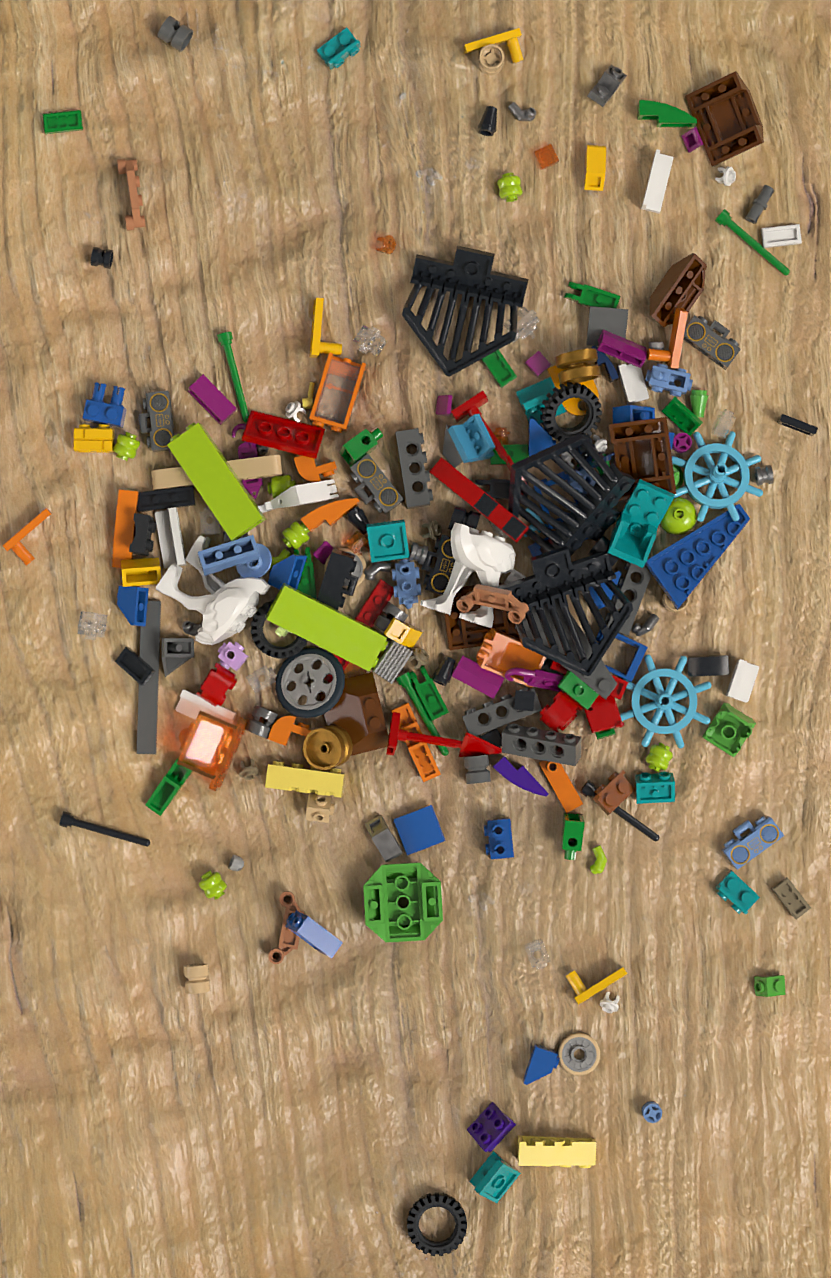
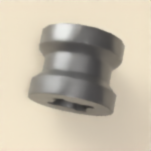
M766 465L765 468L755 467L754 472L757 486L763 483L773 484L774 478L771 465Z
M413 542L409 550L408 560H416L419 564L423 565L427 556L428 546H419Z

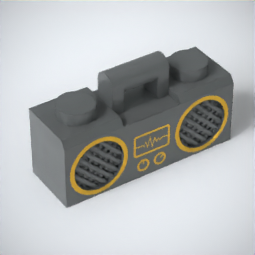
M694 315L685 328L683 340L726 370L741 350L738 347L739 344L732 338L726 339L730 330L716 320L709 326L705 318L701 316L697 318ZM713 328L721 333L722 337L713 332Z
M170 392L146 393V398H143V407L148 413L138 414L140 433H150V436H147V445L153 452L170 451L167 444L175 436ZM147 418L151 419V428L147 427Z
M369 454L350 467L352 471L350 473L351 477L356 483L359 481L361 483L354 491L365 505L374 499L375 503L373 505L379 513L383 511L386 515L404 501ZM365 486H367V488L373 494L370 497L363 490Z

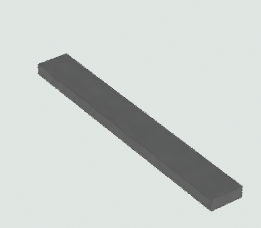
M148 601L146 626H141L140 657L155 672L145 686L139 684L137 754H157L161 601Z

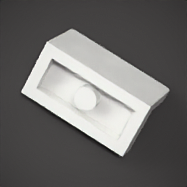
M632 364L619 365L617 371L627 405L647 400L649 395L641 368Z
M738 659L726 696L747 703L759 671V666Z

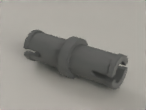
M768 185L763 186L757 199H754L752 202L751 210L745 217L747 221L753 224L757 223L759 216L763 210H766L767 203L775 191L772 187Z

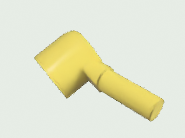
M310 382L308 398H302L303 409H311L313 407L315 384L313 382Z

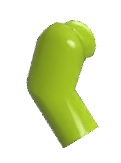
M283 549L278 557H272L269 569H272L273 565L288 558L291 553Z
M601 845L592 848L596 857L595 863L590 866V871L593 874H601L607 863V858Z

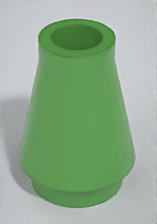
M692 390L691 392L692 413L697 417H704L709 396L707 395V390Z

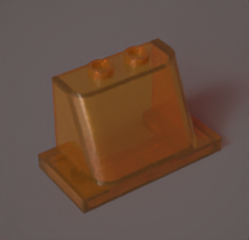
M200 710L195 722L192 721L187 731L190 733L188 739H184L180 746L182 752L177 764L212 779L209 789L219 791L245 733L248 719L239 717L235 725Z

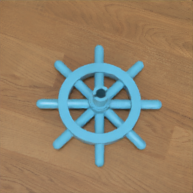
M734 431L728 433L725 444L713 443L707 445L701 434L695 432L693 437L699 449L690 456L688 461L672 456L673 464L684 468L683 479L685 485L676 489L677 493L674 495V498L688 493L695 502L700 504L701 507L697 515L699 522L704 521L708 508L722 509L726 507L732 520L738 521L740 517L734 504L744 493L748 492L758 497L763 495L761 489L748 485L750 479L748 467L760 462L761 456L756 455L745 460L736 449L732 448L736 436ZM711 453L720 454L716 466L710 455ZM703 456L708 469L695 463ZM727 457L732 459L735 464L727 467L725 465ZM737 471L740 472V481L727 477ZM692 472L706 477L694 482ZM709 484L705 495L697 489ZM724 484L737 488V491L730 496ZM716 487L722 499H712Z
M645 655L644 660L649 673L644 675L637 684L627 681L629 683L626 688L633 691L631 700L632 710L621 713V719L624 721L636 717L638 722L647 729L641 742L643 747L649 745L654 733H672L677 747L681 749L684 747V741L680 730L686 727L692 719L704 724L710 723V718L696 712L697 693L710 689L712 685L710 682H704L693 686L691 681L682 674L687 662L686 656L680 657L675 670H656L651 655ZM659 677H671L665 691ZM652 680L657 694L645 689L644 686ZM679 681L685 687V690L672 694ZM640 695L653 700V702L640 706ZM689 697L688 708L675 702ZM656 709L651 722L648 721L643 713ZM671 709L679 713H682L685 716L682 720L676 723V720ZM663 712L669 726H658Z

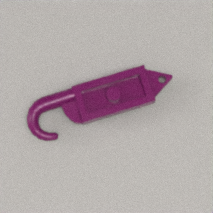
M240 423L233 428L232 438L236 437L238 430L245 429V423ZM250 442L242 443L238 447L239 459L259 457L256 444ZM262 478L242 480L245 489L256 499L261 486H263Z
M512 668L506 671L504 675L508 681H514V678L510 677L511 675L523 676V681L529 686L556 692L562 691L557 685L564 676L558 673L553 674L544 670L533 671L524 668Z

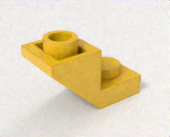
M587 145L584 190L603 191L606 174V146Z
M395 617L384 632L387 637L410 648L414 647L423 633L407 622L405 624Z

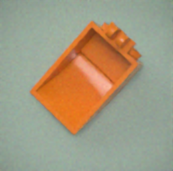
M491 628L490 632L486 633L476 655V662L481 668L505 677L506 671L512 668H524L533 671L541 670L546 657L523 647L519 638ZM511 675V676H510V677L514 678V681H516V682H518V683H521V684H523V685H525V686H528V687H530V688L533 687V686L527 685V683H525V682L523 681V676H520V675Z

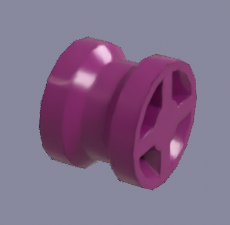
M678 433L673 439V450L677 453H684L689 450L692 445L691 437L686 433Z

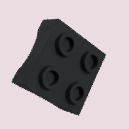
M134 513L133 520L136 526V534L133 542L130 544L129 552L136 555L149 556V552L153 551L154 541L151 540V535L155 533L156 522H154V518L150 515Z

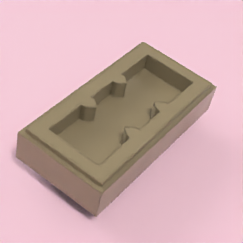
M788 877L772 888L796 920L811 909Z

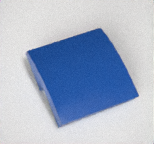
M432 805L393 819L407 855L446 841Z

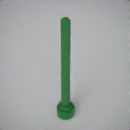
M726 209L715 219L719 225L722 224L724 227L725 225L729 227L783 275H789L790 270L732 221V217Z
M224 332L217 335L218 343H221V346L224 347L242 420L247 423L249 412L231 347L233 340L232 332Z
M409 671L396 678L398 685L406 689L430 734L441 737L411 684L412 678ZM437 745L443 756L449 754L446 746Z

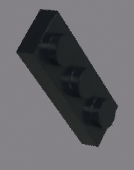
M193 486L139 492L137 503L138 512L196 506Z

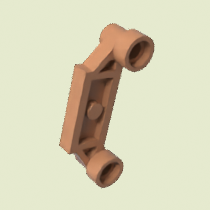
M117 159L119 175L127 174L132 215L125 216L127 231L146 227L144 215L140 216L139 206H143L142 195L137 194V187H140L139 176H135L134 172L138 171L137 160Z
M476 584L472 591L460 597L456 602L458 610L463 613L469 612L474 604L509 611L508 618L514 624L521 623L529 610L526 603L520 602L512 595V591Z
M290 891L283 892L279 898L281 905L286 909L279 945L277 948L272 949L268 955L269 961L273 964L281 963L284 957L293 949L297 950L300 937L286 928L285 925L292 913L298 911L304 914L305 911H301L294 894ZM289 895L291 901H285L284 896ZM275 952H278L280 954V958H275L273 954Z

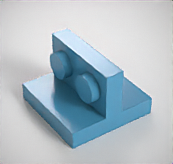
M474 414L465 423L451 426L448 429L463 463L486 460L495 455L493 452L495 445L480 414Z

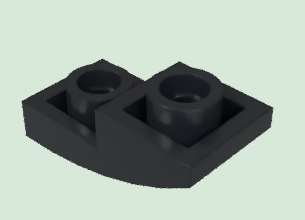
M729 655L688 657V677L730 674Z

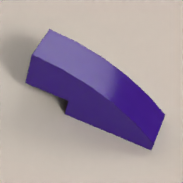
M503 756L492 766L504 778L518 787L534 794L549 795L523 765L516 770Z

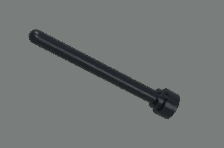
M588 780L580 790V793L591 798L597 794L595 792L597 788L594 783ZM619 806L613 811L653 841L659 840L660 837L657 833Z
M63 811L59 826L65 828L76 826L148 847L150 845L149 839L76 819L69 812Z

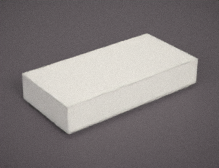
M800 224L761 229L762 245L764 248L802 243Z

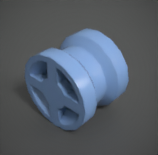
M650 1101L643 1105L642 1115L646 1121L656 1123L662 1117V1109L656 1102Z

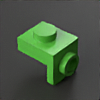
M784 975L754 977L756 996L786 995Z

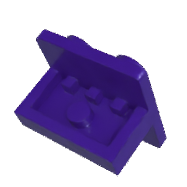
M492 1102L467 1128V1131L483 1151L491 1152L516 1126V1123Z

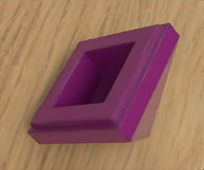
M696 127L681 135L688 153L703 145Z

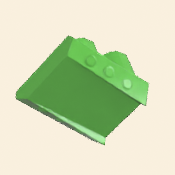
M723 703L702 737L727 754L735 757L745 740L751 735L756 722L732 707L729 703Z

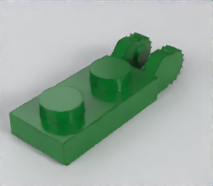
M569 282L568 287L582 291L581 296L579 297L571 293H565L564 296L568 300L578 302V304L587 307L617 308L621 297L589 285H581L574 282Z
M306 547L305 555L307 556V562H305L297 590L317 599L310 547ZM294 549V554L300 555L299 550Z
M423 665L420 667V671L426 679L425 682L419 684L416 674L413 671L409 673L415 684V689L433 721L449 713Z

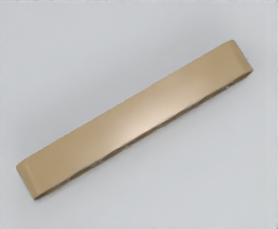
M280 455L227 461L240 481L282 475ZM182 467L151 471L153 491L194 486Z

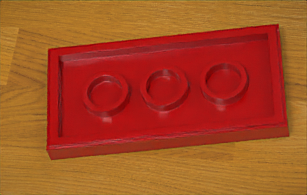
M251 410L242 435V441L316 459L325 429Z

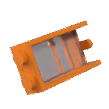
M329 353L309 417L310 421H313L312 425L321 428L326 425L337 433L347 432L366 369V363H355L351 359H342L333 356V353Z

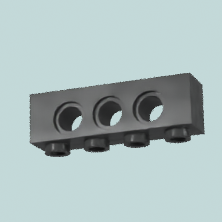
M418 428L397 431L396 440L407 509L430 506V501H433L432 489L427 487V482H430L429 470L425 471L424 463H427L426 451L422 452L421 444H424L423 432L419 433ZM409 445H414L417 447V452L412 455L408 454L406 448ZM418 464L420 471L418 473L410 472V465ZM414 483H421L423 490L421 492L413 491L412 486Z
M627 561L624 568L627 572L625 578H620L618 588L623 593L626 590H630L634 597L630 601L633 605V611L619 631V634L629 636L652 575L646 565L641 568ZM634 572L640 575L638 583H634L630 579L631 574ZM614 595L612 603L618 610L623 604ZM607 613L605 623L609 628L613 618L610 613Z
M526 687V688H523V689L520 690V691L535 692L534 689H531V690H530L529 687ZM536 692L533 711L514 710L515 696L512 697L511 693L500 697L501 701L494 704L492 700L482 704L483 708L476 711L475 708L464 711L465 715L462 718L468 733L477 736L541 711L542 708ZM504 706L507 713L504 717L497 716V707ZM486 713L489 716V721L486 724L479 723V714Z
M508 723L502 732V753L576 766L581 758L582 737Z

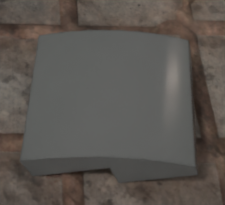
M590 306L586 346H598V339L603 329L626 339L628 309Z

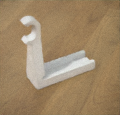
M334 479L295 485L270 502H265L264 505L258 506L262 513L276 508L334 500L339 498L338 494L330 495L337 492L336 485H331L335 483Z

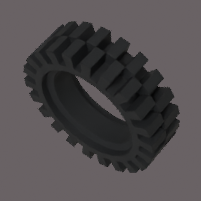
M567 382V386L562 383L559 385V390L556 387L553 388L554 394L548 393L546 395L549 399L548 401L543 400L542 404L545 407L540 409L542 412L540 419L543 421L541 423L546 431L559 442L579 433L591 436L593 433L590 430L598 428L595 423H600L601 418L598 415H602V411L599 409L601 408V403L598 401L597 396L585 385L577 382L575 384ZM569 398L583 399L586 403L584 419L572 428L558 426L555 416L560 404Z
M274 600L266 602L258 608V611L253 616V621L251 622L253 641L258 649L270 657L284 659L296 655L307 645L308 640L297 636L291 644L278 647L269 643L265 638L263 626L266 615Z
M431 1193L426 1194L427 1196L419 1198V1201L415 1202L409 1211L407 1218L408 1235L411 1238V1242L416 1245V1248L418 1250L421 1249L424 1254L430 1253L431 1256H435V1254H439V1256H444L443 1254L445 1253L450 1254L453 1249L456 1250L458 1245L462 1244L463 1238L466 1236L467 1219L465 1211L461 1204L456 1202L452 1196L448 1197L444 1193L443 1195L439 1193L433 1195ZM432 1207H441L452 1214L455 1220V1228L450 1237L446 1240L435 1242L422 1235L419 1228V1220L426 1210Z

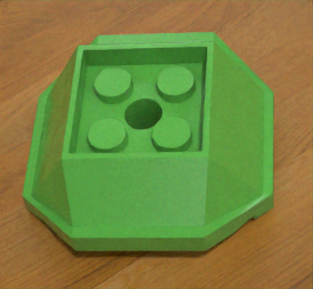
M421 862L382 864L363 885L365 925L385 942L426 940L443 921L441 881ZM406 897L409 900V904L406 907H400L398 905L399 898Z

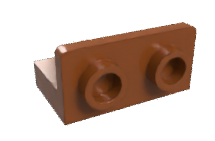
M624 770L620 773L615 771L608 778L610 782L606 786L602 784L595 790L597 794L592 799L607 815L611 814L635 790L623 776L626 773Z

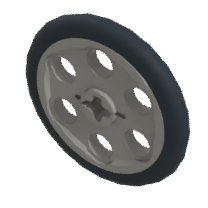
M302 649L296 655L288 657L278 671L275 690L279 702L284 709L297 717L314 718L325 714L336 705L343 693L345 685L343 667L332 653L324 649ZM320 660L322 666L318 670H314L313 663ZM303 664V671L298 674L295 673L296 665ZM331 674L333 676L332 682L325 684L324 677ZM309 679L314 681L310 687L306 684L309 682ZM290 682H296V688L293 691H288L287 689ZM325 692V699L320 702L317 701V694ZM301 696L307 697V702L304 705L298 704V699Z

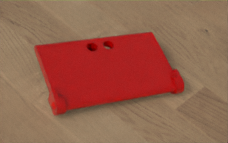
M598 695L588 710L584 709L592 733L625 726L615 698L610 695L606 700Z

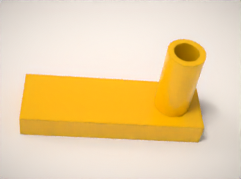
M520 28L464 45L465 54L481 50L490 44L497 45L507 42L512 63L523 61L518 38L522 36Z
M315 298L313 304L309 357L317 358L319 353H333V355H341L342 344L320 342L324 298Z
M622 967L589 989L585 987L575 970L565 977L577 994L575 1000L579 1005L627 975V972Z

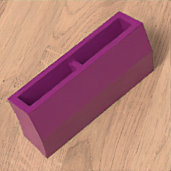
M604 329L598 339L597 350L639 368L646 361L647 348Z
M204 374L188 388L189 394L220 425L237 410Z
M463 655L452 674V677L493 699L505 679L496 673L481 668L478 663Z

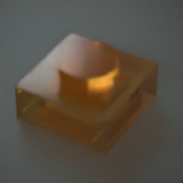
M552 144L534 151L541 170L559 163Z
M349 662L344 669L345 679L365 674L367 670Z

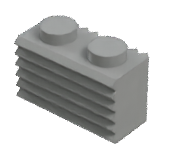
M394 640L392 642L388 641L382 658L378 657L379 661L373 670L374 673L391 684L413 653V651Z

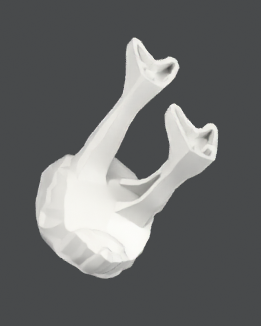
M455 523L451 530V548L455 563L447 587L442 596L421 600L420 605L450 615L456 593L465 585L469 575L474 571L477 572L481 585L497 588L501 573L513 571L516 554L512 545L506 543L505 538L495 535L493 538V534L482 530L479 533L477 529ZM481 605L476 611L460 613L459 618L492 628L494 620L493 608Z
M200 535L185 560L199 570L203 577L204 586L211 595L190 596L180 591L177 584L183 568L180 566L175 567L174 565L168 568L156 586V590L178 600L187 609L197 610L203 614L202 627L197 630L198 634L195 636V641L201 644L214 645L243 630L246 625L244 622L257 611L256 606L259 604V593L264 595L270 585L265 580L255 577L238 578L225 584L214 573L204 576L198 552L209 548L211 538Z

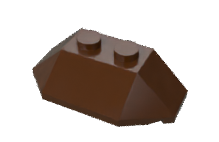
M695 253L673 264L650 296L649 316L661 327L673 324L676 307L684 308L689 312L704 290L707 264Z

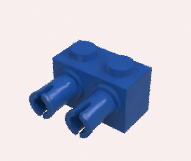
M95 382L92 399H86L83 419L88 422L123 428L127 411L122 405L125 388L113 386L111 403L107 404L103 402L107 385Z
M510 818L487 820V824L484 825V836H488L489 844H485L486 855H490V859L514 857Z

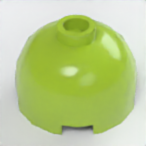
M674 498L660 522L662 529L674 535H683L689 532L697 519L694 505L685 498Z

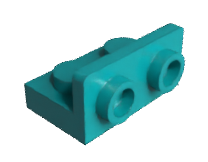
M346 27L318 48L317 53L331 70L334 67H340L348 56H355L360 51L361 43L358 39L356 40Z
M666 771L653 774L643 772L635 775L637 804L675 802V779L673 773Z
M730 871L716 886L719 890L717 894L724 901L729 899L733 903L731 907L738 914L742 912L746 915L752 905L760 898L733 871Z

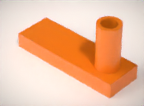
M676 307L669 350L648 348L647 360L664 361L670 368L678 369L688 314L684 308Z
M48 508L43 510L8 540L3 547L7 551L12 549L27 566L35 558L20 540L51 515L52 512Z
M544 760L539 762L565 812L568 813L581 806L583 802L560 763Z

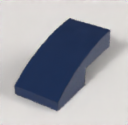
M592 346V347H591V348H594V349H596V350L598 349L597 346ZM597 350L598 360L595 364L598 366L604 365L610 383L618 380L619 376L610 359L605 353Z

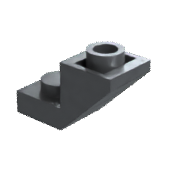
M611 65L590 91L588 97L603 107L611 99L627 75L620 68Z
M382 815L365 823L373 842L386 863L403 854Z

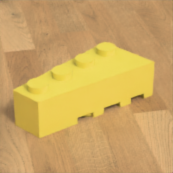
M273 761L272 764H268L265 787L325 796L334 795V797L341 798L345 774L341 773V769L332 768L328 772L315 769L313 766H311V769H305L302 764L292 763V766L289 767L284 766V762Z
M518 1135L517 1161L519 1166L571 1167V1165H579L580 1168H591V1165H595V1139Z

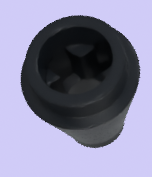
M493 106L486 107L478 125L481 135L493 136L496 132L497 108Z
M357 505L346 516L348 517L347 520L364 535L367 533L366 524L370 523L363 509H360Z
M445 656L433 673L434 677L432 680L442 686L450 683L456 661Z

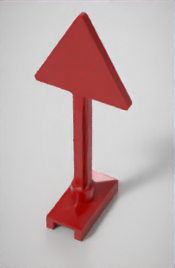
M482 390L452 410L451 413L455 421L459 422L468 415L472 417L474 414H480L481 416L482 413L478 408L488 402L487 395ZM482 418L495 445L494 449L507 463V467L511 472V466L514 462Z
M392 713L386 755L394 756L398 740L460 748L458 757L502 753L501 748L468 732L465 733L463 741L408 732V730L400 729V713Z

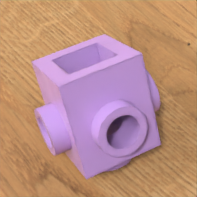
M236 641L234 644L231 642L228 644L224 643L218 650L220 653L218 657L221 659L219 663L226 669L231 667L235 671L240 669L249 656L243 652L245 648ZM234 652V658L230 659L229 654Z

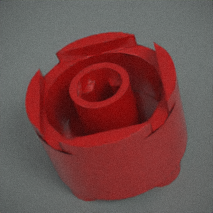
M216 662V670L213 668L210 670L201 684L200 689L202 691H197L196 695L215 707L217 705L221 707L227 698L226 691L233 689L237 679L235 678L236 674Z
M562 691L553 698L554 703L551 706L546 705L540 712V720L550 730L558 733L559 729L563 731L577 717V710L580 712L583 710L581 705Z

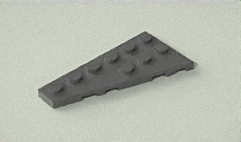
M556 598L554 601L557 613L575 660L580 662ZM545 602L543 603L544 612L558 645L559 652L565 655ZM533 606L532 614L543 639V645L549 647L537 612ZM572 616L586 657L589 659L592 654L591 646ZM525 617L522 622L526 634L530 639L534 640ZM600 660L591 676L583 675L560 664L568 671L574 673L605 700L617 686V682L602 660Z

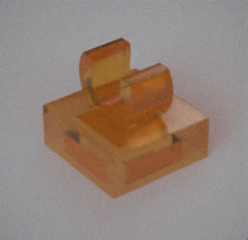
M358 530L344 543L354 554L357 553L359 556L363 555L360 552L363 546L369 549L368 540Z

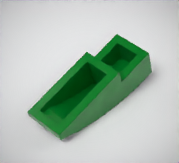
M639 100L638 120H657V127L694 128L697 124L696 118L677 107L656 101Z
M180 755L145 806L161 816L197 765L183 755Z

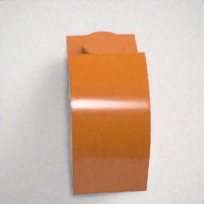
M305 456L294 458L299 475L308 483L320 482L321 475L325 478L334 475V471H337L335 461L316 467L313 458Z
M284 716L273 724L268 740L287 746L291 732L307 737L312 730L309 729V725L301 722L296 725V716Z

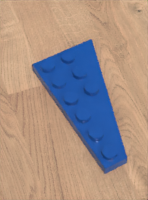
M740 504L735 506L740 517L738 521H733L729 511H726L646 561L645 565L677 610L749 522L750 518Z

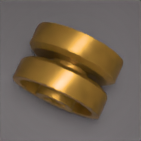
M594 348L574 350L556 356L557 368L565 369L558 374L560 384L567 385V382H572L573 384L575 382L581 383L601 377L600 366L592 364L598 360L597 350Z
M329 725L314 729L307 735L304 740L303 752L308 763L315 769L328 770L341 766L349 760L353 744L351 737L345 729L340 726Z

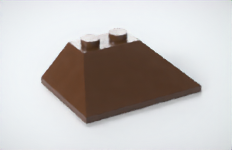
M737 71L685 96L692 116L697 119L696 126L712 167L764 143L763 124L750 90Z
M667 417L609 424L616 466L621 472L631 475L636 480L630 490L625 492L619 501L629 499L639 479L676 494Z
M475 585L462 587L453 599L451 614L444 613L449 651L480 647L486 633L491 630L489 627L459 618L460 613L463 612L458 610L456 602L460 597L472 591ZM474 604L469 612L478 610L481 605ZM493 608L494 620L492 628L520 639L517 630L514 629L515 624L509 620L505 610Z
M373 672L345 678L343 693L339 701L331 710L324 714L327 726H340L348 732L353 744L351 756L387 747L389 734ZM325 692L319 693L321 701L326 697Z

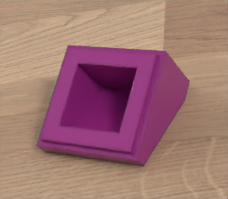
M540 351L536 352L525 362V365L537 378L552 365Z
M452 395L438 396L436 415L449 416L451 414Z
M324 541L313 555L322 564H325L333 547L327 541Z

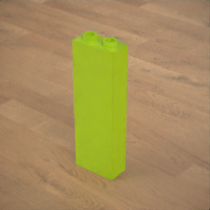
M192 423L186 427V432L181 435L177 434L170 439L171 442L167 446L232 541L239 539L266 520L202 424Z
M285 583L282 584L266 615L268 621L367 671L375 668L379 661L378 654L380 651H384L388 644L385 634Z

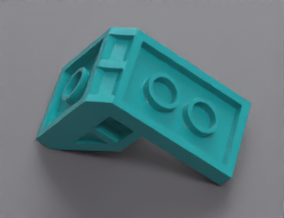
M639 479L614 525L608 553L643 568L656 538L657 528L672 503L675 494Z

